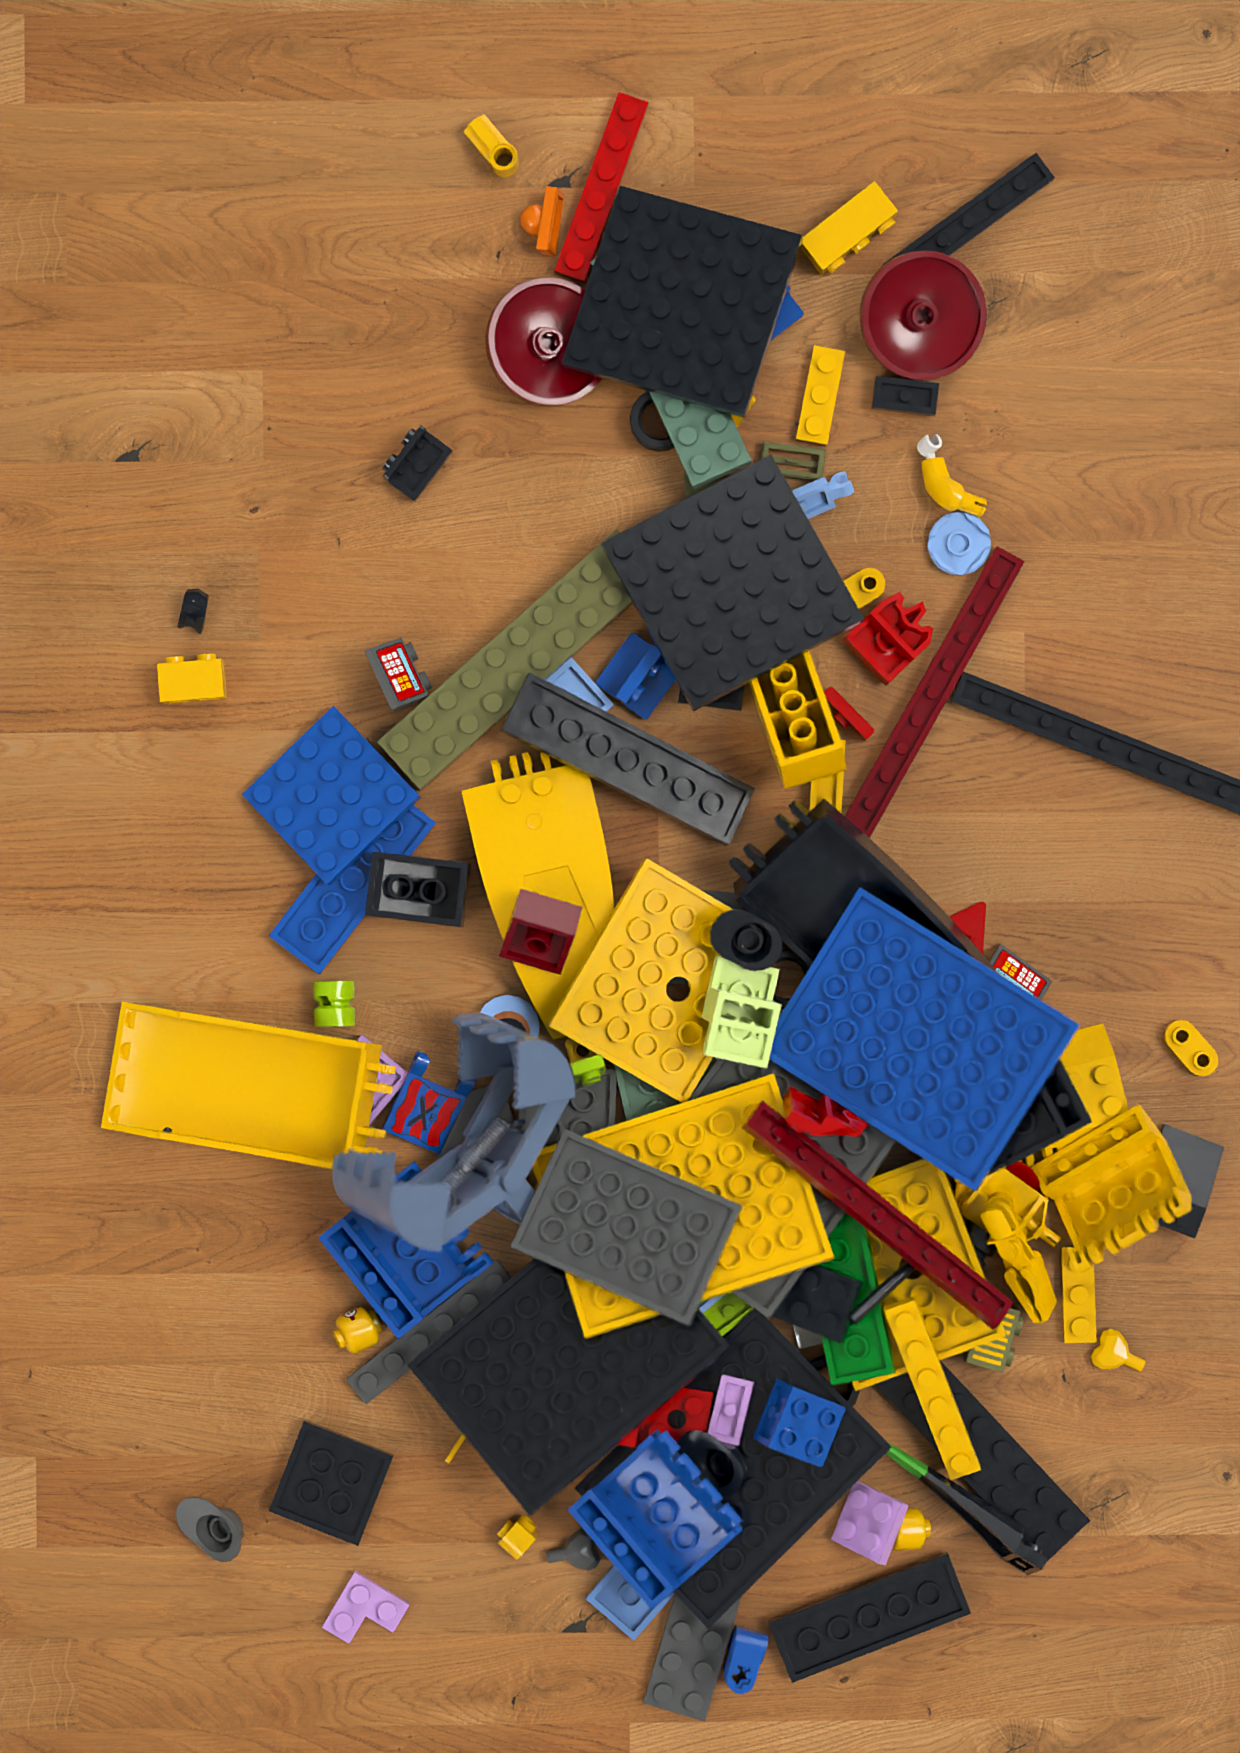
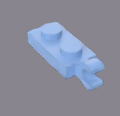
M842 471L833 475L829 483L825 477H822L796 488L792 492L809 519L835 508L834 500L853 494L854 489L852 482L848 480L846 472Z

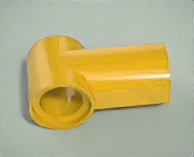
M485 114L469 123L463 133L490 164L494 173L502 178L515 175L519 169L517 151L505 140ZM502 154H509L513 157L512 162L507 166H499L496 164V160Z

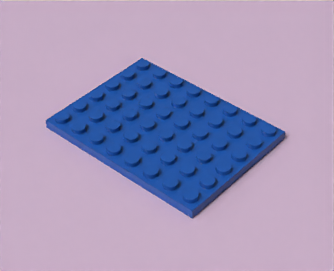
M859 887L778 1018L769 1059L969 1188L978 1191L1081 1025Z

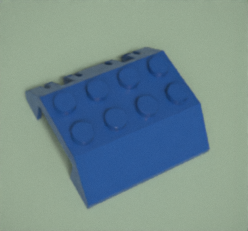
M414 1161L395 1176V1183L400 1181L404 1184L422 1170ZM350 1211L318 1237L397 1339L423 1320L428 1313L468 1281L477 1277L494 1263L486 1251L475 1259L472 1257L483 1248L479 1242L469 1246L465 1252H462L457 1246V1242H461L468 1236L470 1232L468 1228L441 1247V1251H431L407 1242L354 1211Z

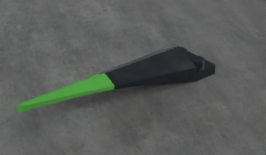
M888 1442L892 1448L885 1454L943 1500L985 1541L1000 1559L1026 1575L1041 1571L1044 1568L1048 1558L1041 1555L1042 1549L1031 1542L1025 1541L1024 1544L1021 1542L1024 1536L1023 1524Z

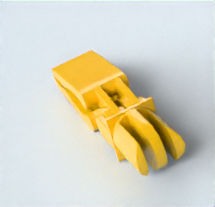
M995 1194L989 1198L980 1214L990 1234L987 1245L995 1243L1005 1265L1004 1278L1032 1322L1043 1323L1049 1319L1057 1303L1040 1252L1032 1251L1027 1243L1026 1235L1021 1230L1025 1220H1017L1008 1199L1002 1194Z

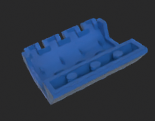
M659 1430L645 1439L637 1447L636 1451L568 1509L570 1514L651 1610L681 1586L743 1530L739 1525L743 1520L728 1503L725 1506L720 1503L723 1499L720 1493L707 1478L701 1481L699 1475L702 1472L686 1453L682 1456L678 1454L677 1451L680 1449V1446L667 1431L661 1434Z

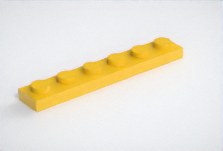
M915 1296L884 1306L887 1320L950 1480L980 1471L979 1460Z

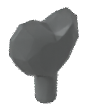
M579 1529L573 1533L563 1548L546 1551L548 1563L567 1560L572 1566L587 1571L597 1567L600 1557L594 1548L595 1542L584 1529Z

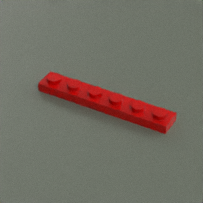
M618 92L556 264L555 273L585 283L591 261L597 250L649 102Z

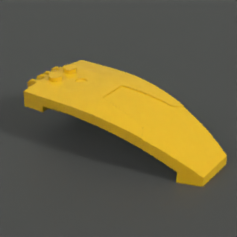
M526 752L522 753L527 775H520L516 755L509 756V764L514 778L502 780L500 763H498L497 759L492 760L491 764L495 782L462 790L461 792L482 880L503 941L520 888L582 907L576 935L561 975L512 961L542 1023L553 1041L569 1037L547 1024L614 911L615 906L607 850L590 777L568 765L552 769L549 756L542 752L540 756L545 770L533 773L532 759L529 753Z

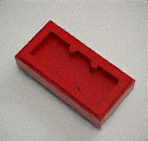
M829 686L824 691L828 705L835 711L832 715L833 718L844 729L850 726L866 741L874 733L875 729L833 687Z

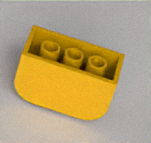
M809 651L749 682L757 711L785 790L847 770L843 746Z

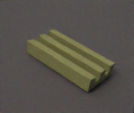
M763 441L761 459L769 456V450L819 456L818 462L772 456L776 464L817 469V474L780 469L785 478L815 481L823 477L826 449Z

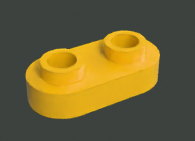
M874 568L862 569L843 581L859 609L877 599L885 589L884 576ZM872 578L875 581V588H865L864 580Z
M1176 1020L1167 1025L1164 1031V1041L1182 1064L1192 1074L1197 1076H1207L1213 1073L1218 1066V1055L1190 1022L1184 1020ZM1180 1030H1184L1187 1034L1184 1042H1179L1176 1039V1034ZM1204 1054L1207 1056L1208 1062L1205 1066L1201 1067L1197 1063V1058L1199 1055Z

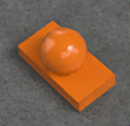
M546 186L543 206L539 204L529 205L520 216L523 230L527 234L538 235L536 249L543 256L554 257L556 255L565 195L557 187Z

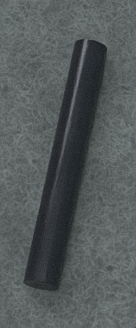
M905 1261L847 1315L849 1321L857 1325L913 1273L916 1268Z

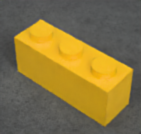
M874 181L803 237L800 249L821 276L827 271L833 274L846 263L844 257L852 251L858 254L870 245L871 241L869 238L879 231L882 235L896 224L894 218L897 216L898 210Z

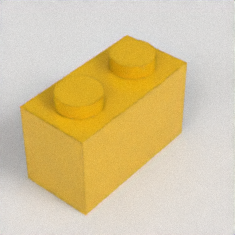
M216 654L196 655L197 661L185 662L184 656L166 657L165 663L157 664L160 702L172 704L227 699L224 661L216 659Z

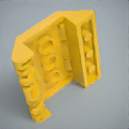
M1103 1023L1078 1029L1060 1058L1093 1122L1068 1137L1042 1149L1044 1159L1053 1154L1052 1148L1055 1149L1056 1153L1129 1110L1116 1057ZM1033 1154L1024 1158L1025 1163L1029 1167L1034 1166L1035 1159Z
M1139 1104L1031 1167L1039 1178L1042 1193L1055 1201L1075 1248L1069 1247L1067 1252L1079 1273L1092 1268L1094 1263H1101L1104 1258V1249L1107 1248L1110 1253L1116 1254L1120 1252L1121 1248L1125 1249L1146 1237L1148 1232L1153 1233L1158 1230V1218L1162 1217L1165 1222L1170 1223L1175 1220V1215L1179 1218L1191 1211V1194L1170 1147Z

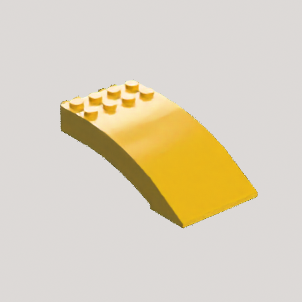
M122 1002L101 1128L333 1169L334 1155H338L341 1152L346 1154L348 1149H354L359 1153L364 1152L365 1154L369 1152L373 1154L375 1152L382 1153V1150L378 1148L366 1147L367 1135L372 1138H385L386 1130L371 1128L369 1123L375 1091L392 1094L393 1086H389V1084L376 1083L378 1071L382 1074H395L396 1066L379 1063L382 1050L381 1044ZM169 1127L172 1129V1132H166L163 1129Z

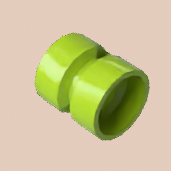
M313 982V999L318 1002V1006L314 1008V1027L355 1026V1008L350 1005V1001L355 999V982Z

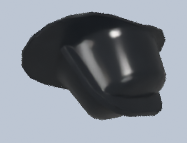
M734 909L724 912L713 922L710 930V942L714 950L722 957L751 971L765 970L773 966L780 957L782 938L778 930L770 923L747 911Z
M699 1430L688 1431L680 1437L677 1443L680 1449L677 1452L680 1456L686 1453L702 1472L699 1475L701 1481L707 1478L722 1497L732 1496L739 1491L743 1483L744 1460L738 1448L731 1443L720 1442L707 1432Z

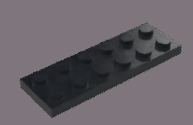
M945 1552L771 1619L768 1622L790 1680L793 1683L971 1614L949 1554Z

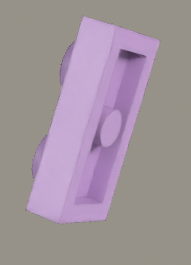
M722 1374L708 1434L722 1442L734 1445L740 1444L754 1382Z

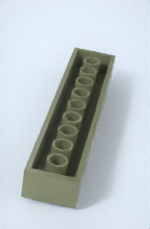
M616 529V530H615L609 537H607L604 541H606V540H608V539H610V538H612V537H614V536L620 534V532L618 531V529ZM599 544L377 741L421 791L508 715L529 672L544 680L548 679L633 604L605 554L602 545Z

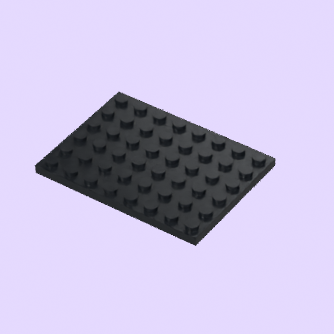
M534 1258L407 1366L531 1517L731 1347L699 1308L690 1327L661 1314L586 1339L565 1272Z
M756 1309L725 1338L731 1348L685 1386V1388L714 1392L711 1422L722 1374L754 1382L740 1444L734 1445L738 1448L744 1460L743 1483L739 1491L732 1496L723 1497L720 1501L723 1506L728 1503L743 1520L739 1524L743 1530L673 1591L708 1629L892 1448L882 1435L831 1385L769 1319ZM776 1379L788 1382L803 1391L845 1407L844 1415L822 1467L771 1449L753 1439ZM680 1410L672 1411L668 1417L669 1424L676 1429L682 1428L686 1423L685 1414ZM617 1445L574 1489L583 1496L591 1488L598 1485L638 1448Z

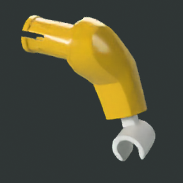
M935 434L929 439V436L925 435L918 442L917 450L926 457V460L921 462L926 491L936 503L947 511L951 512L959 509L978 518L981 517L986 508L979 505H987V500L964 491L960 483L950 478L944 458H936L935 452L942 446L940 436Z

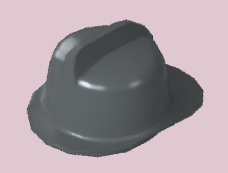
M199 1497L186 1498L179 1504L176 1510V1520L180 1529L188 1538L214 1560L227 1562L237 1557L241 1549V1539L244 1536L242 1521L235 1511L227 1507H216L208 1500Z

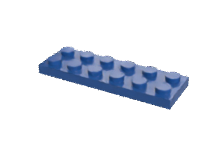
M413 805L330 886L316 874L269 936L320 975L366 916L365 909L372 853L382 852L412 856L436 822Z

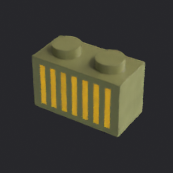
M1011 1306L1002 1320L1007 1336L965 1351L964 1361L1001 1373L1004 1372L1005 1366L1010 1367L1015 1353V1348L1011 1347L1014 1335L1019 1336L1024 1320L1023 1317L1019 1316L1021 1311Z

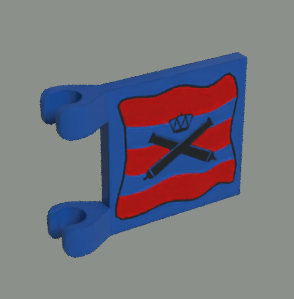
M417 1051L382 1130H386L388 1133L440 1154L467 1096L476 1083V1079L466 1081L458 1079L454 1091L423 1078L422 1075L430 1063V1058L426 1053Z

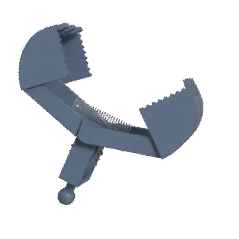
M465 1013L452 1018V1023L456 1024L460 1029L457 1033L459 1036L457 1041L459 1044L457 1048L459 1052L457 1056L459 1059L457 1064L459 1067L457 1072L459 1079L466 1081L495 1075L462 1134L465 1138L463 1144L453 1148L404 1184L400 1181L395 1183V1152H389L388 1154L385 1152L381 1154L369 1152L365 1154L364 1152L359 1153L354 1149H348L346 1154L341 1152L338 1155H334L333 1184L341 1201L357 1214L425 1250L441 1251V1247L493 1208L500 1215L521 1225L536 1192L525 1179L569 1099L575 1097L572 1071L566 1058L558 1048L483 1013ZM513 1089L516 1091L513 1095L516 1099L513 1103L514 1108L518 1109L540 1104L526 1130H524L523 1126L526 1123L525 1119L515 1120L510 1123L498 1117Z

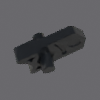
M199 588L186 590L177 626L179 629L190 626L198 634L202 633L206 620L208 594Z

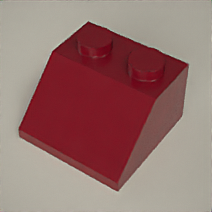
M520 888L499 957L561 975L576 935L582 907Z

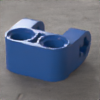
M735 1625L723 1668L724 1680L731 1691L737 1694H744L753 1688L768 1644L769 1636L766 1633ZM739 1665L742 1666V1671L746 1677L739 1678L738 1682H736L732 1675L739 1674Z

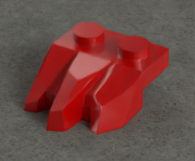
M901 592L884 599L864 618L863 623L857 625L842 639L885 686L930 645L934 629L931 626H920L918 624L926 613L923 601L908 609L903 608L904 597Z
M789 1086L783 1096L785 1119L788 1125L799 1133L806 1131L813 1136L847 1135L859 1137L869 1125L857 1117L856 1114L823 1093L817 1101Z

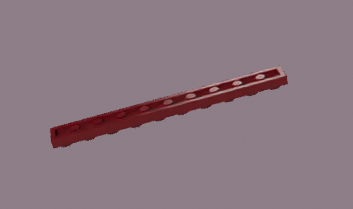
M996 546L845 815L849 821L869 838L1025 562Z
M762 1100L757 1104L741 1127L744 1131L992 1330L999 1327L1014 1303L808 1136L792 1129L786 1119Z

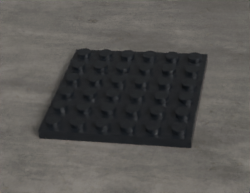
M620 186L561 363L562 366L746 418L798 257L803 236Z
M772 455L759 460L601 543L605 554L693 712L864 622L863 615Z

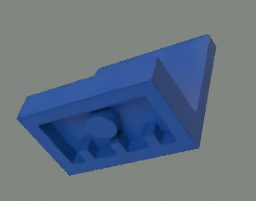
M776 1379L753 1439L771 1449L822 1467L844 1415L845 1407L803 1391L788 1382Z

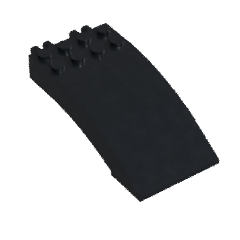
M826 799L819 802L810 812L798 801L791 802L789 809L800 821L795 825L782 814L775 817L776 824L786 834L765 854L748 843L743 850L746 856L754 862L751 867H748L736 856L729 861L731 868L740 876L733 883L735 901L749 913L775 927L782 941L810 967L859 887L997 972L938 904L892 858Z

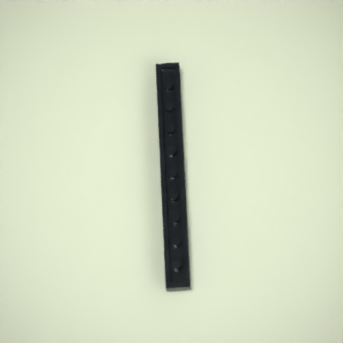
M964 671L961 674L951 700L952 703L1240 815L1239 779Z

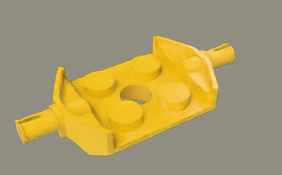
M1004 1168L987 1176L978 1191H974L954 1178V1181H956L954 1196L961 1214L987 1233L989 1232L980 1214L991 1196L1002 1194L1008 1199L1017 1220H1025L1021 1230L1026 1235L1027 1242L1033 1238L1037 1240L1040 1237L1054 1248L1056 1243L1060 1241L1061 1236L1046 1227L1044 1223L1048 1196L1041 1195Z

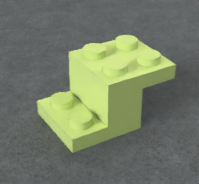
M715 955L701 1017L709 1021L702 1054L767 1068L781 1009V1004L773 1001L780 969L769 967L761 971H751L722 956Z

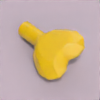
M1111 1328L1102 1332L1100 1346L1094 1349L1091 1355L1093 1364L1100 1369H1115L1125 1364L1141 1372L1146 1363V1360L1129 1353L1128 1343L1119 1331Z

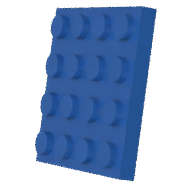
M332 706L242 794L328 886L337 880L421 798L335 706Z

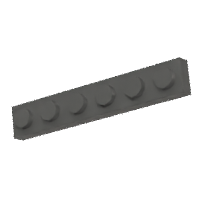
M496 1260L477 1277L473 1278L427 1314L423 1320L403 1336L393 1341L356 1370L346 1380L364 1403H369L410 1370L407 1365L512 1277L501 1263Z

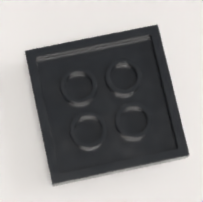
M304 1420L269 1511L358 1546L394 1454Z

